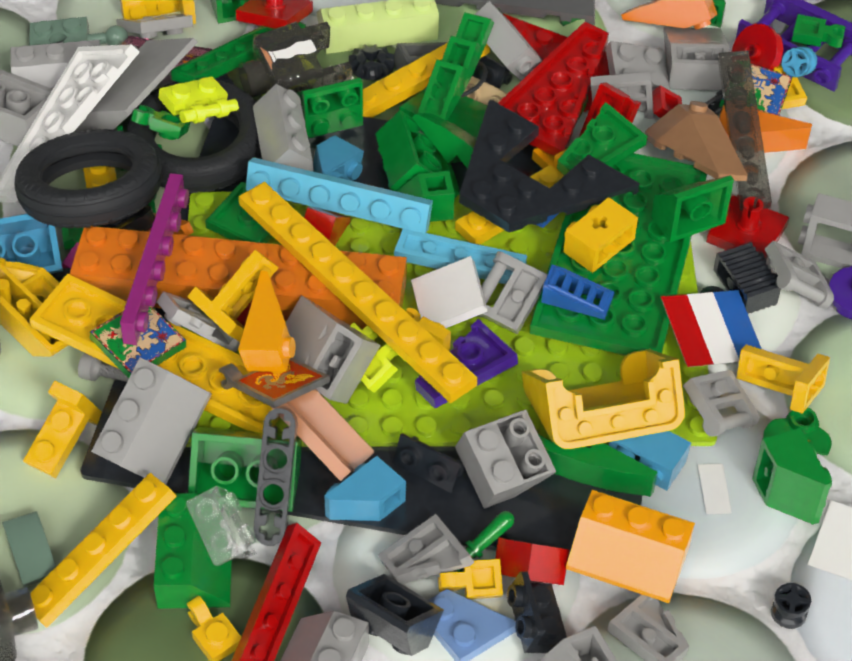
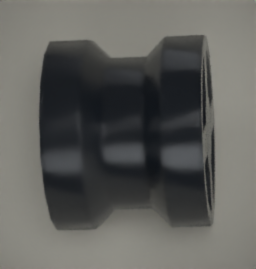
M796 583L781 585L775 593L774 602L771 607V616L774 621L787 629L801 627L806 621L812 602L810 593L802 585Z

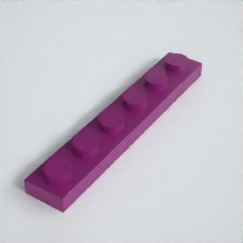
M172 173L169 175L120 320L123 344L137 346L141 332L145 333L147 331L149 323L148 310L150 306H155L157 299L156 285L158 281H163L164 261L166 256H171L173 250L172 236L174 232H178L180 229L181 209L186 208L188 205L189 190L184 189L183 175Z

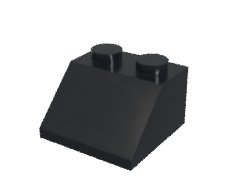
M386 574L348 589L346 594L350 616L369 622L370 635L381 637L392 644L394 650L404 655L413 656L429 647L444 609Z

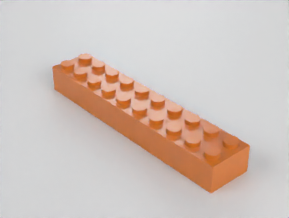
M97 226L83 228L69 275L127 301L150 232ZM173 234L171 256H166L164 261L163 281H158L156 285L157 299L154 308H161L157 300L163 291L190 300L187 296L196 286L215 298L219 294L221 287L229 282L239 270L242 262L254 250H257L279 267L270 280L285 321L288 320L302 295L348 325L355 322L361 329L367 326L286 248L279 244ZM341 251L400 307L403 306L406 288L407 257Z

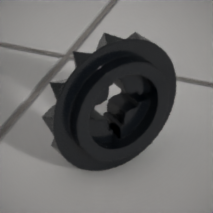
M364 44L362 49L354 48L353 54L349 56L348 66L350 71L358 78L379 80L388 76L393 71L394 55L388 53L387 47L379 49L377 44L373 47H368Z

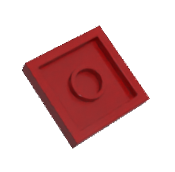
M249 0L236 9V21L288 31L313 12V1Z
M732 194L725 224L711 228L706 242L724 250L752 242L756 251H761L767 261L769 257L765 248L772 241H779L788 225L789 217L763 207L764 204L761 199H758L757 204H755L756 197L743 199Z

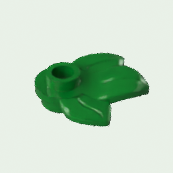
M807 408L803 414L792 410L786 418L772 420L764 430L763 438L801 428L807 440L813 442L817 454L828 455L831 449V437L819 427L817 415L810 408Z

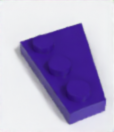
M479 319L471 325L472 330L465 337L460 336L453 343V349L450 351L477 376V386L518 364L517 353ZM421 375L415 380L416 391L435 409L448 402Z

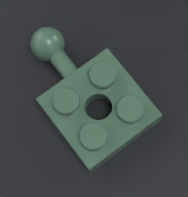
M87 17L30 23L29 46L85 40H99L100 44L125 45L128 41L127 31L119 25L109 27L105 33L89 34Z

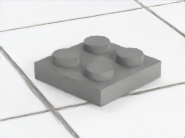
M615 41L608 43L606 54L610 75L651 72L652 91L660 85L670 90L663 49Z

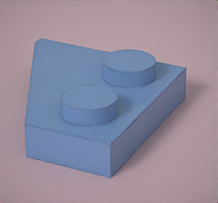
M448 589L429 599L430 602L444 609L434 636L454 661H470L516 632V622L513 619Z

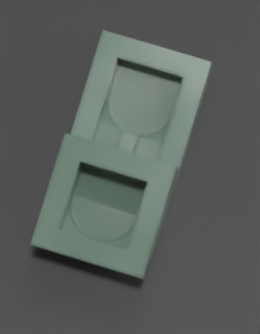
M37 511L2 522L23 587L41 582L56 565Z

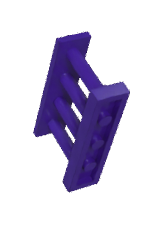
M766 0L765 15L756 24L770 26L776 19L789 25L780 35L783 42V55L788 50L799 47L790 42L793 37L798 14L826 19L825 25L828 26L840 24L846 27L842 46L837 48L839 51L830 61L816 55L817 65L815 70L803 76L834 92L839 83L842 70L840 66L850 55L852 56V23L804 0ZM741 19L738 23L736 38L746 27L753 24ZM821 42L820 47L807 45L806 47L811 48L816 53L826 42Z

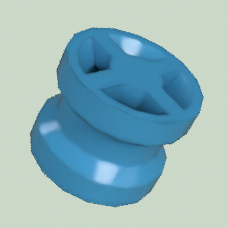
M806 46L792 48L782 58L784 72L793 77L808 75L815 70L817 65L815 52Z

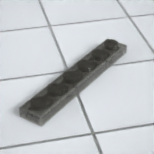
M749 51L718 53V66L729 139L748 175L747 181H735L739 210H743V202L748 197H756L754 207H756L757 200L761 199L764 204L763 209L771 208L772 199Z

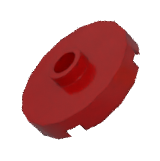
M755 23L746 27L737 36L731 52L732 67L737 59L770 70H774L775 67L778 68L784 50L780 34L776 33L774 28L765 24Z

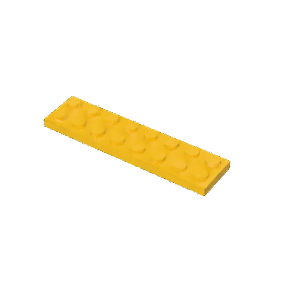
M67 274L31 316L30 325L42 333L119 369L90 339V331L124 311L127 301ZM169 322L186 339V348L157 366L210 392L212 395L204 409L205 411L247 431L263 433L265 416L273 409L269 405L234 387L226 390L221 386V381L226 378L223 373L219 372V368L230 363L235 365L243 376L253 372L246 371L241 355ZM280 416L277 419L272 420V425H275L277 423V421L280 419Z

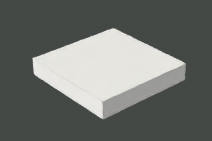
M471 256L411 280L421 318L424 316L433 322L442 324L445 328L488 312L476 265Z

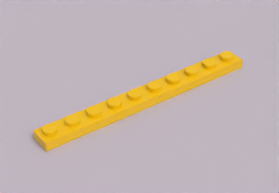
M265 181L239 196V205L450 404L477 386V376Z

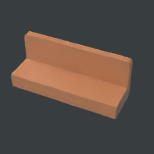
M317 389L278 406L290 408L295 413L298 420L297 436L340 481H344L351 476L360 464L365 463L374 454L373 448ZM279 413L282 420L290 427V421H285L284 414Z

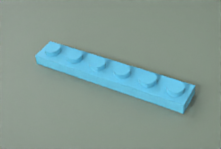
M254 157L248 161L246 191L265 181L287 201L426 234L429 230L433 200Z

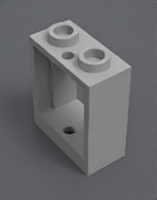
M491 1L474 14L490 18L494 22L487 44L506 68L520 81L543 61L515 26Z
M818 193L815 204H808L803 222L809 225L802 226L798 243L803 245L801 255L813 261L838 268L851 267L852 244L816 235L818 223L852 231V202Z

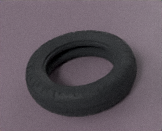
M216 80L228 93L227 100L236 99L239 109L230 112L224 118L233 122L237 126L239 133L234 142L227 148L209 156L196 158L180 157L162 150L155 142L158 132L149 129V125H142L131 121L132 114L128 122L127 132L142 137L157 152L162 166L161 187H166L169 175L172 173L183 175L184 189H188L189 193H198L199 191L211 192L215 191V189L219 190L228 187L244 178L248 171V161L253 157L258 159L262 157L253 112V105L256 101L239 87ZM175 81L166 84L163 87L172 86L178 84V82ZM160 88L151 92L139 104L148 106L157 112L163 110L171 113L158 98Z
M108 129L73 132L70 135L65 134L40 144L22 159L15 174V192L25 212L41 223L61 228L96 227L106 225L108 222L114 223L125 219V217H129L147 206L159 191L162 181V166L153 146L138 135L121 130ZM111 166L128 171L113 182L93 188L69 190L49 185L66 173L87 167Z

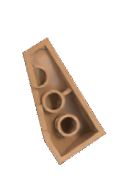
M691 101L690 105L678 104L645 131V134L648 136L647 140L660 150H666L667 147L674 150L673 156L675 158L694 162V168L713 178L731 175L734 181H747L748 175L718 115L710 110L706 103Z

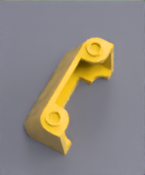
M651 349L634 351L623 358L620 364L621 381L573 390H566L563 387V380L556 378L552 372L546 369L522 371L523 388L528 400L549 438L554 444L564 449H575L671 431L677 428L684 419L685 408L679 359Z

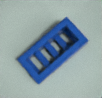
M552 264L543 285L541 303L605 320L614 297V291L565 268ZM582 294L587 295L586 300L581 298ZM595 297L601 299L599 305L593 303Z

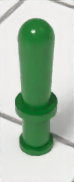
M503 511L499 513L472 542L468 540L465 543L467 545L465 549L473 560L476 557L480 559L483 556L481 552L513 526L515 519L511 512ZM463 568L457 569L456 571L462 572Z

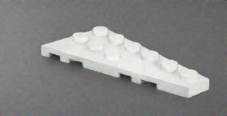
M132 44L83 46L77 48L0 176V202L15 203L18 200L14 185L16 170L22 159L31 150L48 140L65 134L70 135L86 119L91 110L139 54V51Z

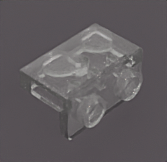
M215 486L186 502L187 508L214 565L220 566L235 557L245 560L257 554L253 547V544L257 542L256 537L247 523L243 525L238 512L242 511V508L233 492L228 493V490Z

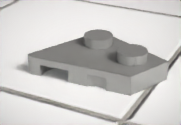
M186 14L147 16L137 20L116 19L117 25L122 26L127 32L140 34V38L157 37V32L166 31L167 35L183 33V28L193 27L192 15Z
M651 72L591 77L592 100H594L600 83L607 82L629 95L631 99L640 101L641 104L638 111L644 112V118L654 119Z
M163 291L157 303L166 313L164 317L169 322L179 327L184 326L236 353L240 342L224 332L198 306L190 300Z
M436 514L378 554L383 565L394 579L401 584L469 567L474 564L470 554Z
M642 594L609 622L607 628L609 633L645 661H680L686 656L689 645L682 632L677 630L675 620L670 611H664L657 599Z

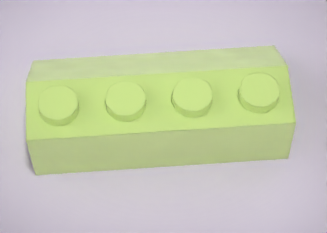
M388 0L320 9L316 12L326 54L353 51L354 48L362 49L364 44L368 47H373L375 44L378 47L397 45V43L438 40L439 12L435 0Z

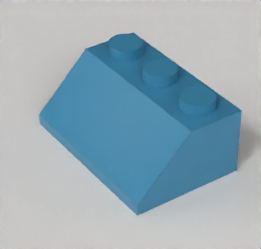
M28 214L0 218V258H4L8 262H21L42 267L50 274L63 272L55 226L41 223Z

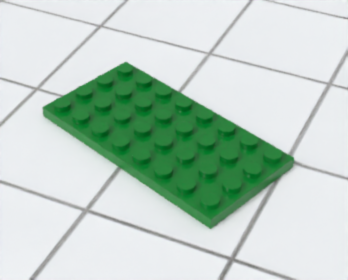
M632 153L611 166L640 183L639 192L635 195L632 192H627L611 197L612 200L638 217L635 239L592 273L563 251L564 233L567 227L572 222H577L583 218L594 205L589 206L586 210L569 215L565 214L547 271L548 274L552 264L560 266L614 291V297L607 316L603 320L541 303V293L530 325V334L622 355L646 349L662 353L670 321L661 296L677 295L692 235L671 243L667 240L651 218L654 195L683 185L706 181L708 174L694 168V165ZM582 294L581 298L586 300L587 295ZM595 297L593 303L599 305L601 299Z

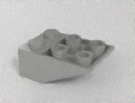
M664 27L666 69L670 89L721 90L726 88L730 74L731 59L729 44L721 28H701L695 30V28Z
M301 295L286 321L290 337L294 338L296 345L293 359L329 375L330 382L316 389L329 400L347 404L381 345Z

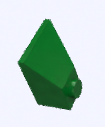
M729 175L662 191L654 195L651 218L670 243L723 225L726 222L734 179Z

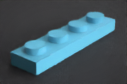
M402 229L394 250V256L407 257L408 263L440 269L471 256L475 262L479 278L484 280L495 264L493 259L498 251L527 264V255L428 233L423 234L407 229ZM505 270L499 283L506 284L513 271Z

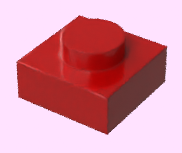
M661 85L652 91L654 114L659 118H662L678 104H682L681 96Z

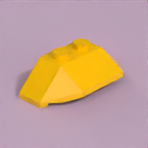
M0 258V324L32 356L51 357L68 345L32 328L30 318L57 287L59 282L45 268L21 262H8L6 259Z

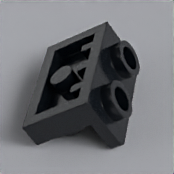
M519 572L507 590V602L512 607L516 621V634L521 639L524 653H548L562 639L567 638L552 584L531 583L528 572Z

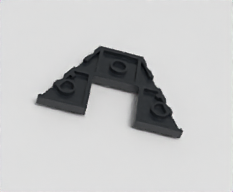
M490 99L459 193V203L510 233L523 229L530 224L536 225L546 222L547 217L561 212L569 215L586 210L591 205L601 204L608 197L611 198L627 192H632L635 195L639 192L640 183L591 155H587L551 188L546 187L507 164L511 158L539 135V126Z

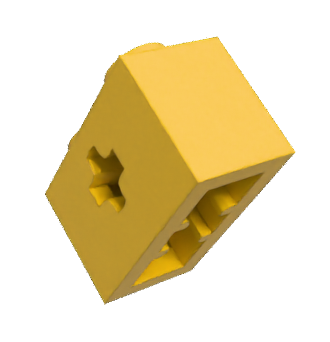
M608 197L601 204L591 207L588 213L579 221H574L567 227L564 233L563 252L593 273L635 239L638 217Z

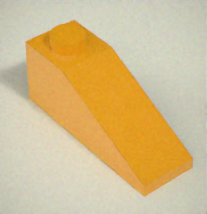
M261 271L238 350L246 371L286 372L289 359L295 355V340L293 337H290L269 274L267 271Z

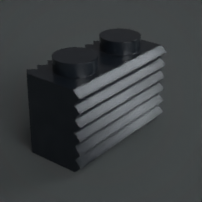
M752 242L716 253L714 272L727 291L739 290L748 314H752L754 311L758 312L760 309L764 310L772 305L775 306L778 303L780 291L782 290L776 283L778 274L772 273L768 264H766L764 254L761 251H756Z

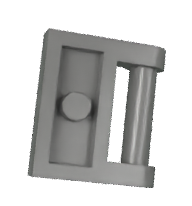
M772 241L765 248L770 259L769 265L778 274L776 283L779 288L785 291L793 290L813 300L816 306L824 309L832 304L834 300L833 292L815 261L775 241Z
M498 251L493 259L495 264L481 286L486 304L505 270H511L513 273L493 308L486 305L488 312L478 316L484 317L518 335L543 291V285L548 274Z
M731 370L693 377L683 385L691 403L703 417V429L709 436H718L727 429L739 426L743 428L753 427L759 421L757 410ZM734 406L737 410V413L723 417L719 412V409Z

